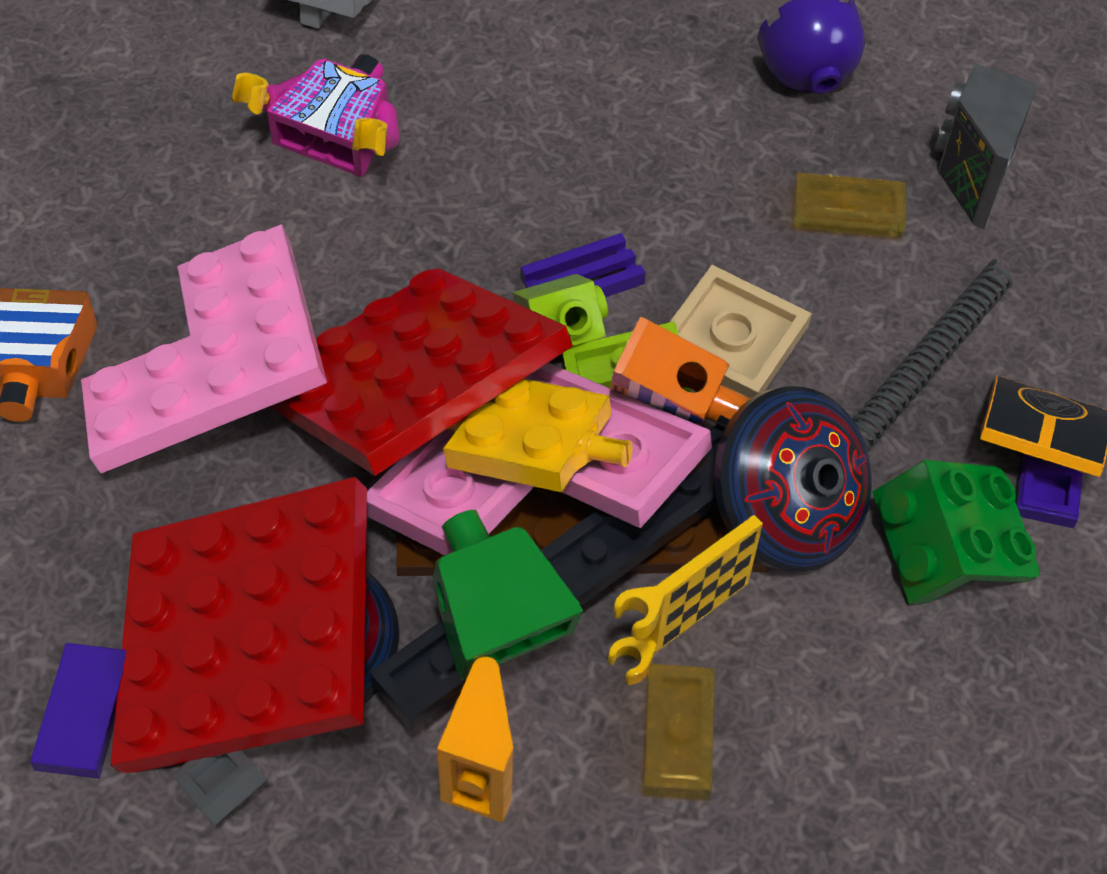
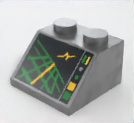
M974 64L966 85L959 82L955 83L945 113L954 116L953 122L944 120L934 150L943 153L938 173L972 224L984 229L1012 160L1038 83L978 64Z

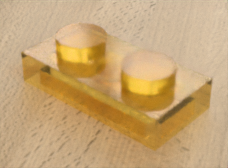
M797 172L794 185L793 228L902 238L906 226L905 182Z
M650 663L647 687L643 796L710 800L712 792L715 668Z

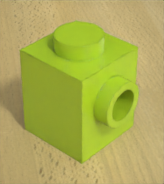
M574 274L512 292L515 303L566 325L573 346L606 337L602 320L608 317L606 298L600 286L594 285V281Z

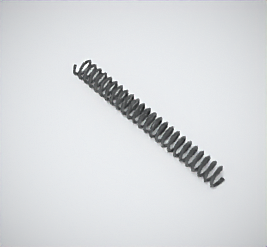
M1000 259L991 260L982 269V272L976 276V279L970 283V286L964 290V293L958 297V300L947 309L946 313L940 317V320L934 324V327L928 331L921 342L916 344L915 349L910 351L909 355L903 359V362L890 374V377L884 381L883 385L871 396L870 400L865 402L864 407L858 410L857 415L852 417L857 427L864 429L872 437L870 441L862 435L868 452L871 449L870 445L877 444V437L883 436V430L890 428V422L896 421V415H901L903 408L909 406V400L915 399V393L922 391V386H926L929 381L928 379L933 378L935 372L940 370L941 364L947 362V357L953 355V350L959 349V343L965 342V336L971 335V329L977 328L978 323L983 321L984 316L989 314V309L994 308L995 302L1000 301L1001 295L1006 294L1007 289L1012 287L1013 280L1010 274L1005 269L994 266L999 263ZM991 270H997L1004 274L1008 279V283L1005 284L1003 279L993 274ZM986 277H989L990 280L996 282L1002 288V290L1000 291L995 284L986 280ZM983 283L985 287L991 289L996 297H993L987 289L980 287V284ZM974 290L984 295L990 301V304H987L981 296L974 294ZM968 297H972L974 301L980 303L985 308L984 311L975 303L968 301ZM962 304H966L967 307L973 309L979 315L978 318L972 312L963 308ZM956 311L966 315L973 323L970 325L966 319L957 315ZM950 318L960 322L967 330L964 332L960 326L951 322ZM944 325H948L949 328L957 331L960 338L957 339L955 334L944 328ZM938 332H942L943 335L951 338L954 345L951 346L945 338L938 335ZM932 339H936L937 342L945 345L948 352L945 353L940 346L932 342ZM926 346L936 350L942 356V359L939 360L936 355L926 349ZM920 353L930 357L936 366L932 367L926 359L920 357ZM913 360L924 364L930 373L926 374L923 369L914 364ZM907 367L920 373L924 378L923 381L920 382L914 374L908 372ZM901 374L911 378L916 383L917 388L914 389L911 384L903 380ZM894 382H899L907 387L911 395L907 396L903 390L896 387ZM888 389L900 394L905 400L904 403H900L896 397L889 393ZM882 396L892 400L897 405L898 410L895 411L889 404L884 402ZM875 404L886 408L892 417L888 418L882 411L877 409ZM869 411L879 415L884 420L885 425H881L876 419L871 417ZM862 419H866L873 423L878 428L879 432L875 433L870 427L864 424Z

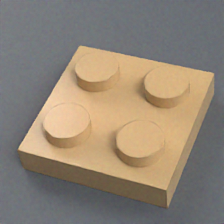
M711 265L670 322H676L680 337L724 359L729 364L722 382L723 386L746 397L753 398L757 394L764 392L808 329L812 313Z

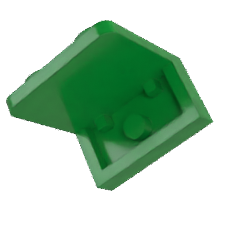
M923 460L872 491L909 604L920 605L929 603L971 580L1029 582L1039 576L1040 569L1035 557V544L1026 532L1017 508L1014 486L999 467Z

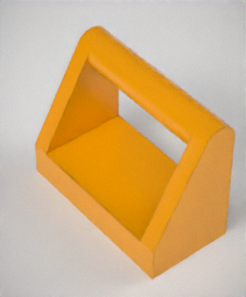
M481 657L471 667L437 747L440 801L503 823L512 801L513 743L499 665L491 657Z

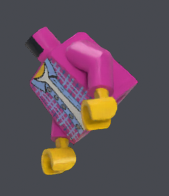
M359 55L350 68L327 59L317 60L305 73H301L277 85L269 84L263 77L252 73H239L236 76L231 101L234 103H248V110L254 114L267 111L272 143L279 147L363 177L374 153L378 156H384L385 151L395 149L400 141L397 111L388 102L387 84L381 79L384 74L383 67L379 61L370 55Z

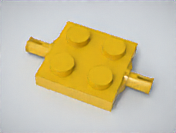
M522 379L449 427L447 430L456 432L443 449L447 468L563 492L573 474L592 460L627 467L632 457L633 444L631 440H621L600 435V432L612 415L610 395L584 391L575 387H564Z

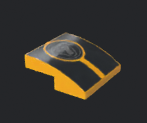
M996 375L989 396L988 409L981 426L980 439L1100 477L1107 455V409Z

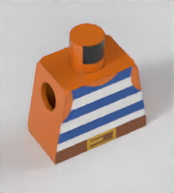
M0 288L1 417L15 422L27 421L33 415L36 397H68L97 328V320L88 291Z
M641 316L613 371L610 388L611 391L637 399L701 427L705 419H708L726 428L736 411L751 399L722 385L729 364L724 359ZM682 388L692 389L695 393L687 392Z

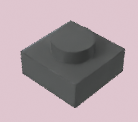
M242 750L188 761L172 774L186 794L214 826L267 780Z

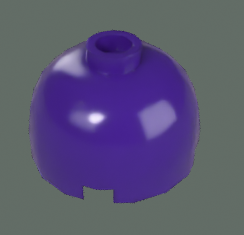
M792 0L778 8L781 17L775 20L770 27L767 19H765L760 25L757 36L763 58L772 76L791 90L814 92L816 94L831 92L850 76L861 61L865 47V35L854 0H848V3L839 2V0Z

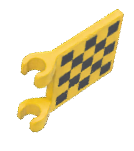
M755 515L751 516L657 586L626 590L616 598L613 615L616 619L621 618L624 612L628 610L640 611L645 616L644 619L637 621L633 625L631 630L633 637L616 641L611 646L608 654V664L610 666L623 655H630L638 660L639 665L630 669L625 675V682L628 685L639 683L646 677L656 652L749 583L763 525Z

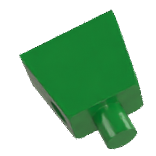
M467 510L456 514L442 525V530L453 552L442 556L436 561L432 582L455 669L460 681L467 679L473 663L481 657H491L500 665L574 633L583 610L575 596L525 529L514 527L490 537L477 510Z

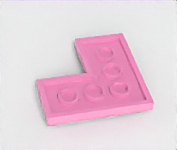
M282 224L266 231L251 233L241 241L213 252L201 253L190 261L177 266L190 336L171 344L160 345L146 354L116 366L105 367L95 374L81 379L89 456L100 473L327 383L291 242Z
M547 363L524 378L610 395L612 415L603 427L600 435L621 440H631L633 444L631 460L627 467L592 460L573 474L562 493L638 528H641L712 448L709 429L637 399L611 391L608 387L553 364ZM447 429L400 459L367 491V517L443 555L453 552L442 530V525L448 519L467 510H477L489 534L534 487L447 468L443 448L456 432Z

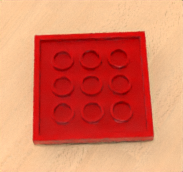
M440 268L430 269L415 275L410 280L408 286L392 296L371 302L364 308L361 315L343 326L332 327L322 332L317 337L316 342L327 383L269 407L376 476L573 345L566 325Z
M356 477L133 533L122 650H126L116 701L110 766L121 773H137L363 725L367 488Z

